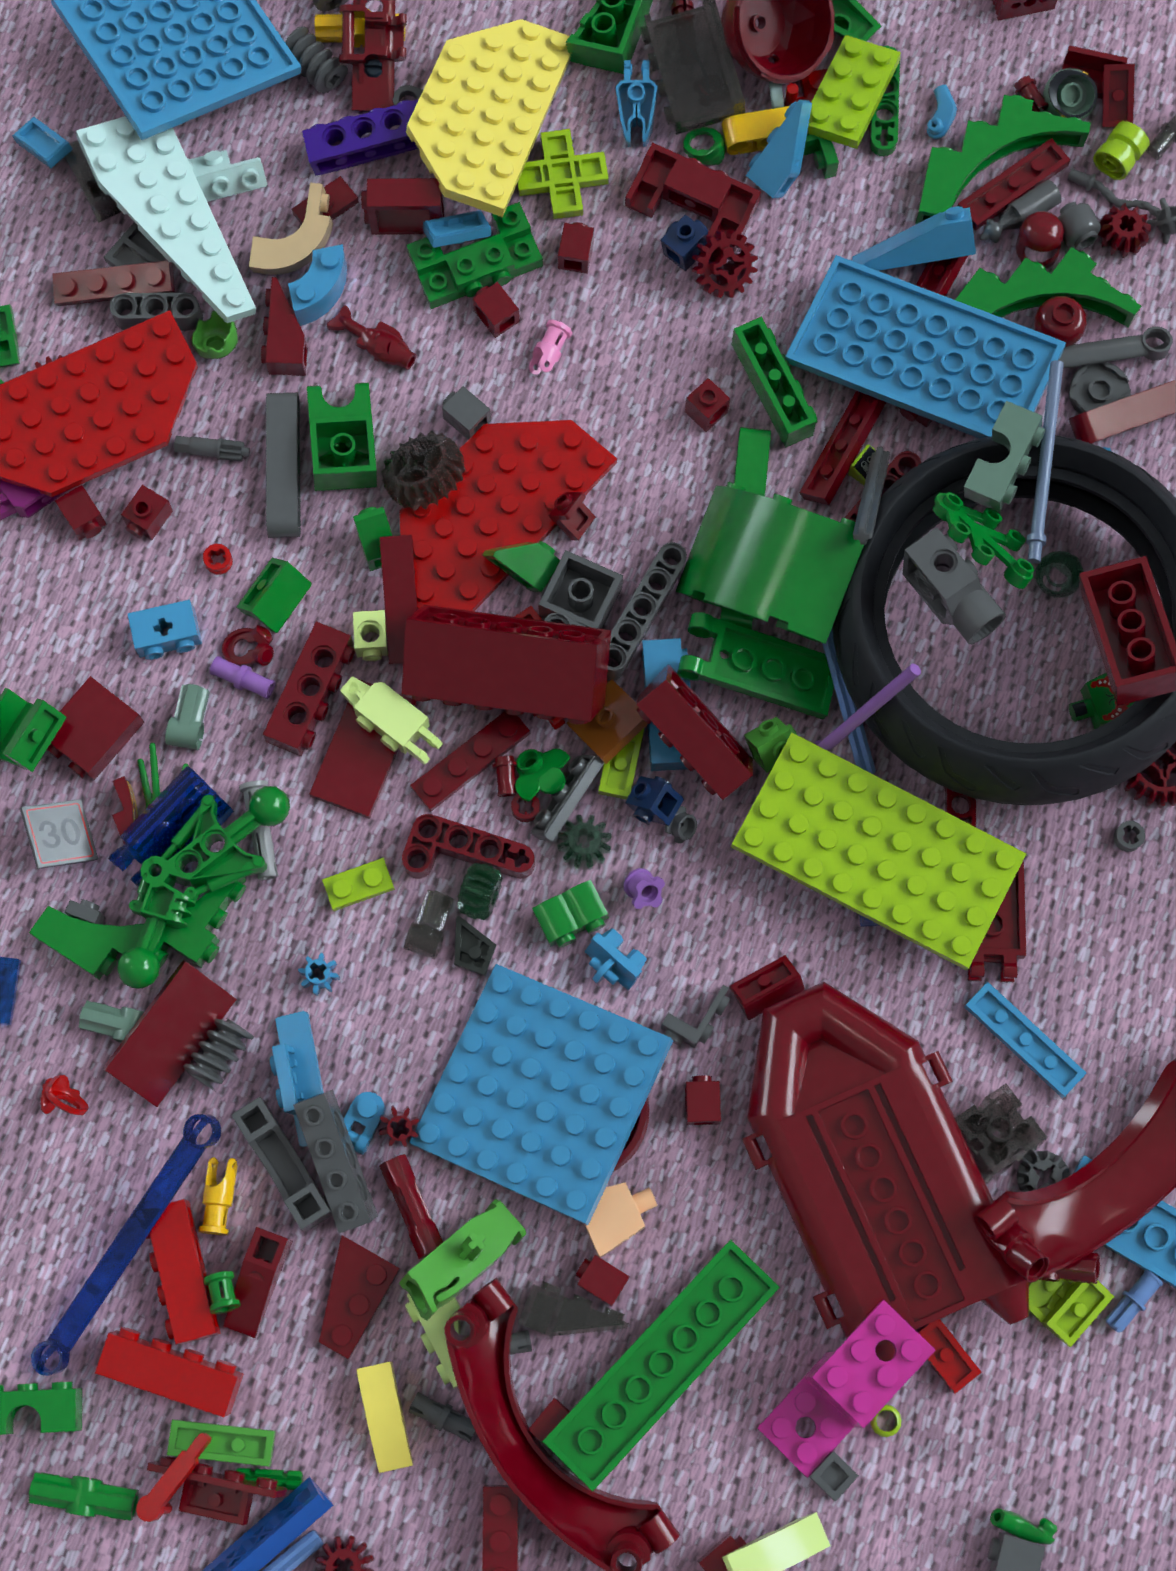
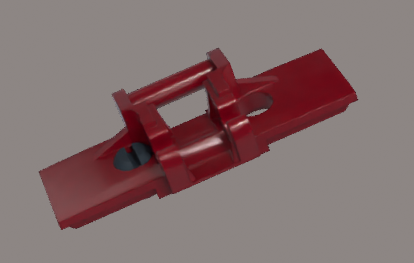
M353 0V4L339 6V13L342 14V54L339 55V62L352 64V111L369 112L374 108L383 109L394 106V62H402L406 59L404 27L407 25V14L400 13L399 16H395V0H377L383 6L382 12H372L366 8V4L371 0ZM354 18L365 19L364 54H354Z

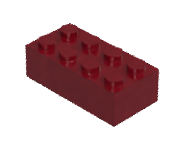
M1146 556L1080 573L1081 596L1117 706L1176 691V642Z

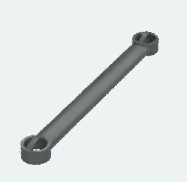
M1153 326L1141 335L1074 344L1065 347L1059 361L1064 363L1063 369L1137 357L1159 361L1168 355L1173 343V337L1165 328ZM1158 338L1164 343L1151 348L1147 344L1146 339Z

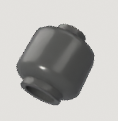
M1071 202L1061 208L1058 218L1063 224V241L1066 246L1076 247L1078 250L1092 245L1099 237L1098 233L1100 232L1101 224L1090 205Z

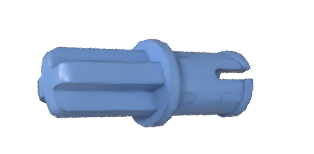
M1145 1270L1128 1292L1124 1291L1122 1293L1124 1297L1106 1317L1107 1324L1115 1331L1122 1332L1140 1310L1145 1311L1146 1307L1144 1305L1158 1288L1163 1285V1282L1151 1271Z

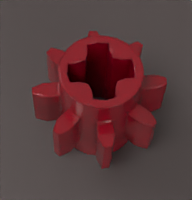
M392 1105V1114L388 1117L380 1115V1119L386 1123V1127L381 1128L379 1134H388L390 1136L388 1140L389 1146H392L396 1140L401 1141L402 1145L407 1147L406 1139L410 1135L418 1137L417 1132L412 1129V1125L417 1124L419 1119L418 1117L411 1119L408 1117L410 1112L408 1106L404 1108L403 1112H397L395 1106ZM402 1118L407 1129L406 1131L399 1130L396 1134L391 1123L392 1121L398 1123Z

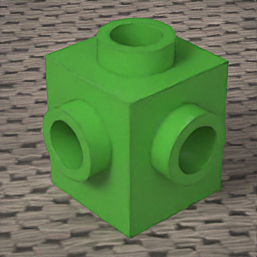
M776 716L773 719L762 722L759 727L744 734L753 759L768 773L772 770L790 734L794 733L797 735L791 724L785 725Z

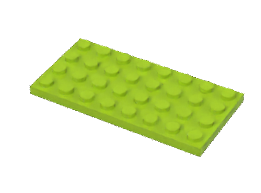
M794 733L790 734L731 844V847L966 971L969 969L1027 854Z

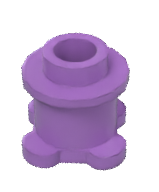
M638 868L630 872L625 878L623 884L624 891L629 897L633 898L632 904L635 908L641 909L644 906L655 908L662 903L661 891L665 886V882L661 877L653 878L650 871Z

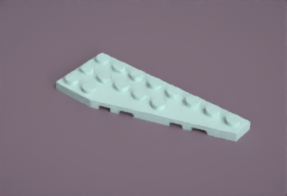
M124 116L76 130L77 140L99 188L106 195L109 194L117 203V207L124 215L127 214L138 225V230L169 262L174 263L188 283L191 282L202 293V298L226 323L256 314L254 302L174 129L170 128L141 140L127 117Z

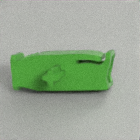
M495 1199L484 1213L469 1220L408 1271L399 1284L410 1294L420 1316L427 1321L438 1308L453 1300L493 1266L511 1244L517 1245L526 1235V1230L500 1200Z

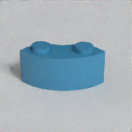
M343 244L312 250V263L308 272L299 280L288 284L294 314L300 326L321 318L340 298L347 278V264Z

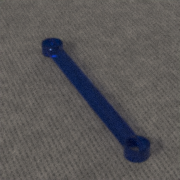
M196 1114L186 1121L183 1127L184 1136L48 1339L38 1343L33 1349L31 1363L37 1373L50 1376L62 1372L67 1367L70 1359L69 1352L206 1148L214 1146L219 1141L221 1126L214 1116L210 1114ZM201 1120L193 1130L195 1123ZM210 1123L212 1128L210 1139L204 1144L198 1143L196 1139L199 1133ZM51 1345V1346L44 1352V1354L42 1355L43 1350H44L47 1346ZM55 1351H58L59 1363L54 1370L47 1369L44 1366Z

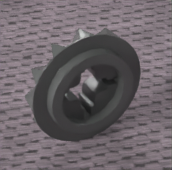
M1049 1151L1033 1152L1026 1156L1018 1167L1017 1183L1021 1192H1027L1050 1186V1184L1045 1183L1037 1189L1035 1188L1040 1178L1035 1170L1043 1172L1052 1166L1053 1169L1049 1178L1055 1184L1070 1176L1069 1167L1059 1155Z

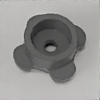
M680 806L670 825H665V832L672 834L674 841L679 844L693 837L697 830L696 818L693 815L687 814L684 806Z

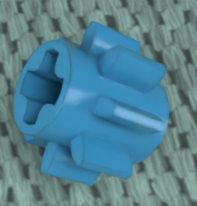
M320 953L319 958L315 960L307 956L306 961L308 964L306 968L298 969V972L307 978L302 981V987L307 988L312 985L313 993L318 996L320 989L323 988L332 992V987L330 986L332 980H340V976L331 971L337 966L336 961L332 960L327 964L323 953ZM316 968H319L321 971L324 970L325 978L321 981L317 977L314 978L315 974L313 971Z

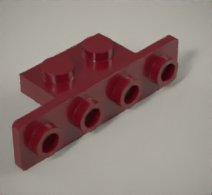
M161 1456L160 1461L149 1462L147 1470L164 1474L176 1458ZM198 1463L184 1481L178 1511L246 1525L248 1524L253 1494L279 1498L286 1496L287 1488L277 1486L278 1481L275 1479L257 1477L256 1481L244 1479L245 1473L225 1470L224 1474L212 1472L213 1466Z

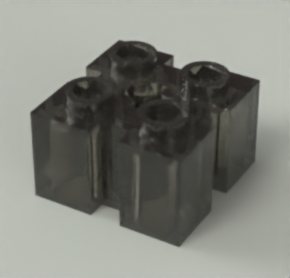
M1007 1083L986 1096L978 1109L973 1105L955 1118L968 1147L975 1154L974 1160L986 1184L1006 1172L1015 1160L1019 1163L1039 1149L1048 1138L1032 1116L1024 1120L1018 1111L1023 1104ZM998 1131L1002 1136L997 1138L992 1132Z

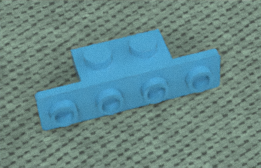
M301 1011L276 1018L275 1022L280 1045L272 1046L273 1056L270 1057V1066L274 1076L278 1077L279 1089H276L278 1105L281 1109H284L285 1113L294 1115L299 1145L307 1147L308 1145L293 1105L324 1093L309 1014L306 1011Z

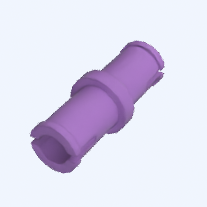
M217 656L210 667L209 673L211 675L233 683L236 689L249 690L265 699H269L274 691L275 680H270L252 672L249 666H239Z

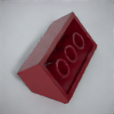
M669 664L664 667L638 696L636 705L639 708H637V712L647 724L653 722L660 730L658 733L659 737L669 748L674 746L681 753L680 760L691 772L696 770L703 778L701 782L711 795L717 793L724 800L753 776V757Z

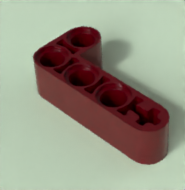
M423 814L416 818L402 854L405 871L409 876L416 879L425 878L430 874L438 853L519 879L528 877L535 869L534 853L527 845L432 814ZM432 825L436 827V834L431 838L422 837L420 831L424 826ZM457 835H463L468 839L466 845L461 848L451 846L450 841ZM487 845H493L499 851L496 856L485 858L481 855V850ZM507 849L508 857H505V863H502L505 854L504 850ZM416 855H422L426 858V863L421 868H413L409 865L410 859ZM520 855L525 856L526 863L516 867L515 860H518Z

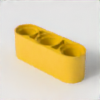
M789 106L737 114L725 118L721 125L727 152L730 155H738L739 153L763 151L768 144L767 138L776 127H780L786 119L784 115Z

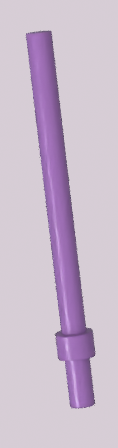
M916 664L908 666L822 741H816L814 744L830 752L838 743L921 674L919 666Z

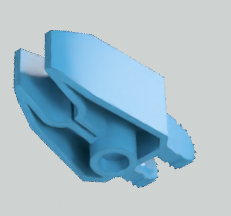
M624 60V80H621L616 85L621 127L628 147H631V130L636 126V113L638 126L643 129V147L647 146L652 133L658 98V86L650 80V60H643L641 64L643 80H631V60Z

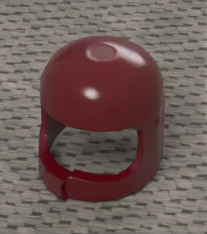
M1037 211L1027 216L1021 224L1015 245L1016 254L1021 262L1025 257L1027 258L1025 255L1026 247L1038 252H1048L1056 248V254L1045 262H1039L1046 269L1053 266L1058 259L1064 236L1063 224L1060 219L1053 213L1046 211Z

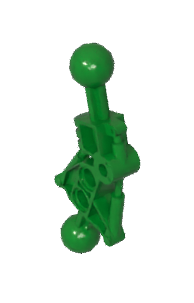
M264 786L257 789L250 798L249 810L224 830L217 820V802L212 795L203 796L201 805L171 840L172 844L161 857L151 856L142 863V880L137 890L138 897L137 900H132L129 903V908L133 913L144 917L146 922L136 947L124 952L118 960V975L125 985L130 988L142 989L154 983L159 976L160 969L159 960L155 952L165 926L175 929L187 928L188 924L182 918H189L192 916V913L186 907H194L200 894L209 890L211 892L216 891L249 875L266 871L267 863L262 856L246 853L236 844L261 825L274 827L283 823L290 810V800L284 791L273 786ZM194 834L193 841L186 847H184L182 850H180L173 857H171L175 853V851L178 848L181 849ZM218 841L225 842L224 847L220 851L210 852L211 846ZM198 862V867L195 871L191 873L184 872V868L188 863ZM177 883L188 888L182 893L173 887Z

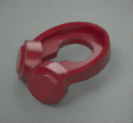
M257 625L254 629H237L228 634L224 639L221 649L222 654L226 660L239 666H249L254 663L266 666L272 661L274 656L273 648L269 645L273 637L268 629ZM240 640H247L248 643H258L255 649L248 650L247 654L242 657H237L234 653V647Z

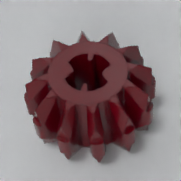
M1126 203L1121 206L1120 210L1113 206L1108 214L1103 215L1100 220L1101 229L1098 236L1103 238L1101 248L1111 246L1110 254L1113 255L1119 250L1123 258L1129 252L1133 255L1139 253L1141 247L1146 246L1149 240L1148 235L1151 231V225L1146 223L1148 219L1147 214H1137L1138 206L1129 210Z
M336 1536L334 1538L336 1550L330 1544L325 1543L322 1548L329 1558L317 1556L315 1562L326 1565L325 1569L318 1571H337V1568L340 1566V1564H336L338 1558L342 1561L349 1558L353 1562L349 1568L353 1569V1571H374L371 1568L364 1567V1564L374 1560V1556L367 1555L362 1558L360 1553L368 1545L363 1542L357 1549H354L355 1536H349L346 1547H344L342 1537Z

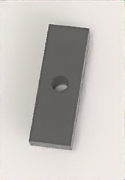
M582 754L571 762L564 788L557 793L551 794L552 800L547 808L542 809L534 819L535 826L531 830L532 835L539 840L554 841L603 766L604 762L599 757Z

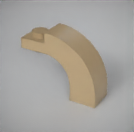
M310 182L306 215L302 225L295 233L282 239L253 236L249 268L252 272L276 275L296 271L312 262V250L321 249L326 246L332 232L333 221L330 216L322 215L323 212H328L330 200L329 194H325L326 190L323 184Z

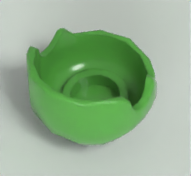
M216 311L211 312L210 319L205 321L198 320L196 329L191 336L194 350L201 357L210 360L220 359L229 355L238 343L235 322L226 323Z

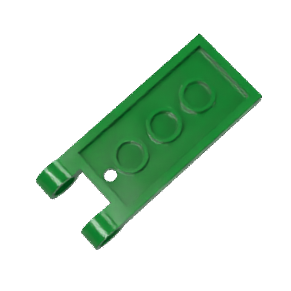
M695 612L691 614L688 632L699 638L712 637L714 641L709 662L693 655L681 656L677 674L681 678L690 681L702 680L822 720L828 716L834 684L825 653L715 618L707 613ZM720 652L727 654V659H723L720 656Z

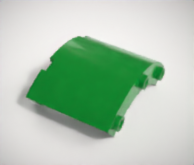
M727 482L726 486H715L675 592L706 604L721 608L726 607L736 613L756 620L760 619L766 622L769 621V618L778 620L776 627L809 640L826 644L864 545L860 544V540L853 539L855 522L852 520L841 518V521L838 522L791 505L792 500L782 495L774 494L773 498H768L745 491L744 487L735 483Z

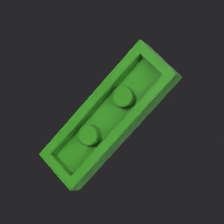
M172 1420L167 1449V1455L178 1456L181 1451L189 1448L200 1433H207L212 1440L198 1459L268 1467L272 1464L276 1434L274 1430L183 1420Z

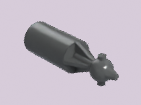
M1045 180L1008 204L1006 211L998 222H993L992 219L986 221L987 225L980 236V240L989 239L997 243L1000 241L999 237L1002 234V230L1020 229L1022 222L1030 214L1037 211L1048 212L1060 204L1062 197L1057 186L1051 180Z

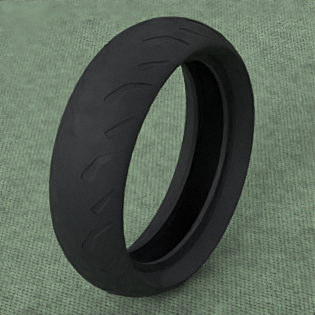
M1055 435L1048 501L1059 502L1093 515L1122 535L1140 557L1146 556L1176 642V497L1148 472L1121 455L1088 442ZM992 436L956 445L928 458L893 483L881 496L873 537L868 539L867 544L863 546L832 626L837 662L846 689L857 710L902 672L889 643L884 608L892 580L904 560V551L943 521L933 511L934 499L939 493H954L961 498L963 505L969 508L979 505V503L964 497V485L977 459L979 458L989 463H998L1009 455V451L1004 445L992 441ZM1041 442L1038 447L1032 446L1028 454L1031 457V462L1025 475L1018 474L1014 483L1017 486V490L1013 499H1035ZM910 683L865 722L887 749L907 766L951 791L975 799L1000 804L1047 805L1078 800L1101 793L1127 781L1161 757L1176 742V691L1135 701L1133 705L1118 717L1093 731L1070 739L1049 743L1007 742L971 732L938 713L924 701Z

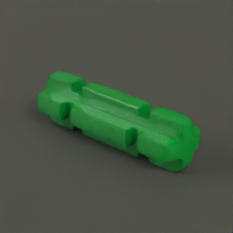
M251 1468L236 1469V1471L245 1473L244 1479L256 1481L257 1477L275 1479L278 1481L277 1486L286 1487L287 1490H295L303 1483V1473L301 1471L289 1470L288 1473H284V1470L255 1469V1471H251Z

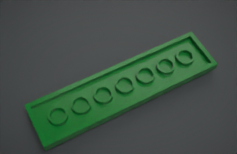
M730 1239L550 1432L542 1443L593 1492L780 1287Z

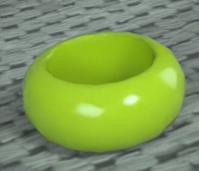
M885 1405L879 1413L882 1411L891 1412L895 1418L894 1427L890 1431L881 1430L876 1422L878 1414L870 1421V1424L877 1435L891 1437L899 1431L902 1419L896 1408L891 1405Z

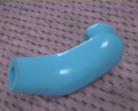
M945 84L938 86L933 91L937 101V110L932 119L927 123V134L933 139H940L946 135L957 114L956 103L948 86Z

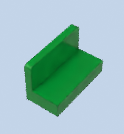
M272 557L236 608L247 616L257 618L272 632L278 633L312 584L288 561Z

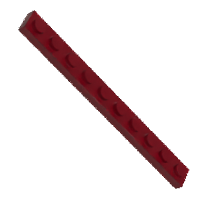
M968 256L928 262L916 285L946 296ZM856 390L799 492L804 500L830 505L850 466L886 404L885 401Z

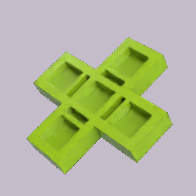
M570 129L541 132L540 139L544 160L526 162L517 183L519 196L549 192L553 219L582 216L583 204L580 188L609 184L605 153L603 151L574 155Z

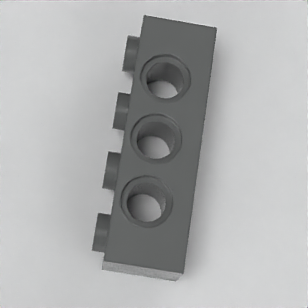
M333 1089L294 1104L296 1115L338 1232L342 1233L370 1223L378 1217Z

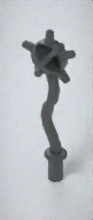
M1073 168L1071 169L1067 180L1086 187V191H1090L1091 188L1099 190L1106 200L1113 203L1116 207H1121L1126 203L1128 209L1138 206L1139 209L1148 210L1156 219L1148 220L1147 223L1151 226H1157L1164 233L1162 241L1164 244H1168L1171 235L1176 234V206H1169L1165 198L1159 200L1162 209L1146 201L1118 199L1109 188L1096 180V174L1088 175Z

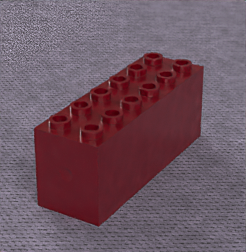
M424 605L406 619L402 695L412 696L413 700L421 702L436 699L443 700V704L448 706H460L464 703L474 705V708L477 710L488 711L493 708L505 709V713L510 715H522L526 712L537 714L536 717L544 720L561 717L568 718V722L573 724H586L591 722L605 705L611 630Z

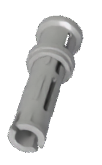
M257 780L239 785V791L244 795L246 808L243 814L249 810L251 796L257 789L268 786L267 781ZM261 825L251 833L254 854L262 856L267 863L266 871L258 873V880H269L279 877V874L277 872L270 826Z

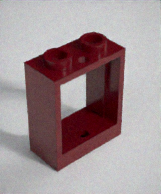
M436 178L367 179V191H361L365 224H370L372 235L425 234L423 222L444 217L443 194L439 189V182Z

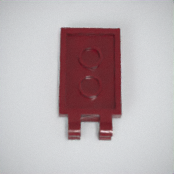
M1024 861L968 969V981H982V977L985 974L984 962L1001 963L1000 982L1014 983V978H1017V959H1024L1026 957Z

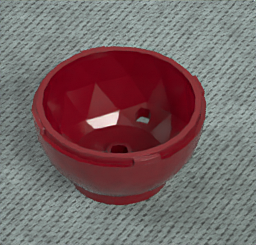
M727 0L721 16L723 38L733 58L741 68L756 78L776 84L793 83L804 79L812 73L822 62L826 54L830 52L835 37L833 35L832 0ZM773 56L775 61L771 63L767 58Z

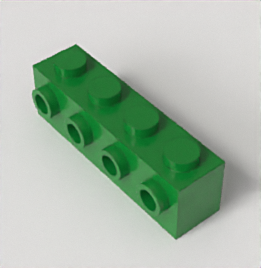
M762 316L734 328L731 345L785 448L813 436L817 423L816 413L811 406H808L799 381L794 379L790 371L789 362L785 360V355L779 351L773 331L767 328Z

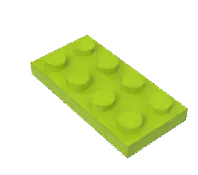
M845 35L811 102L812 108L807 133L857 149L900 62L901 52Z

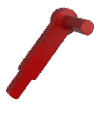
M200 1433L187 1450L181 1451L149 1494L139 1499L136 1512L141 1520L154 1522L160 1519L163 1514H169L172 1511L173 1506L169 1503L170 1499L197 1466L199 1456L212 1440L207 1433Z

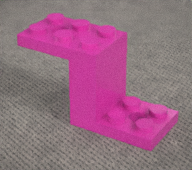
M882 1300L834 1352H826L759 1424L757 1429L808 1478L854 1427L865 1428L934 1353L935 1349L885 1300ZM882 1340H887L894 1346L895 1353L889 1361H882L876 1355V1345ZM802 1417H809L815 1424V1431L808 1438H803L796 1432V1423Z

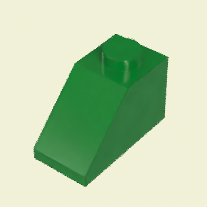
M539 541V543L525 542L488 549L482 554V556L518 583L533 592L543 591L560 562V559L554 555L556 551L542 541Z

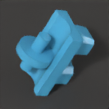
M613 928L602 935L597 933L591 939V943L585 950V953L592 958L589 965L597 971L592 978L595 983L598 984L604 978L612 985L618 981L629 991L642 973L641 969L647 958L639 950L635 949L627 956L622 954L618 948L624 940Z

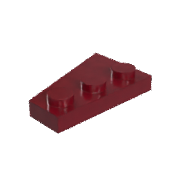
M341 1235L319 1343L350 1359L400 1268Z

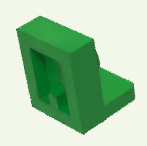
M807 134L803 156L813 154L816 169H822L824 179L835 177L839 160L833 142Z

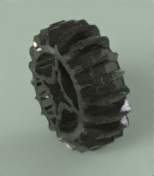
M431 431L427 435L420 432L418 437L414 439L409 436L408 442L405 444L399 443L397 451H390L391 458L384 461L385 468L381 473L383 475L382 482L384 483V488L391 499L404 509L411 507L415 511L420 506L427 509L431 503L438 506V501L441 498H448L450 491L457 490L456 483L463 480L462 473L466 469L464 467L463 454L456 443L443 433L437 435Z

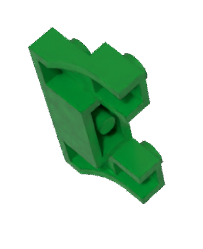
M520 202L507 206L503 217L491 213L497 235L455 251L443 254L441 247L433 248L427 237L406 245L409 258L431 309L464 296L475 297V294L485 286L490 287L496 282L504 286L514 277L543 267V258L531 234V226Z

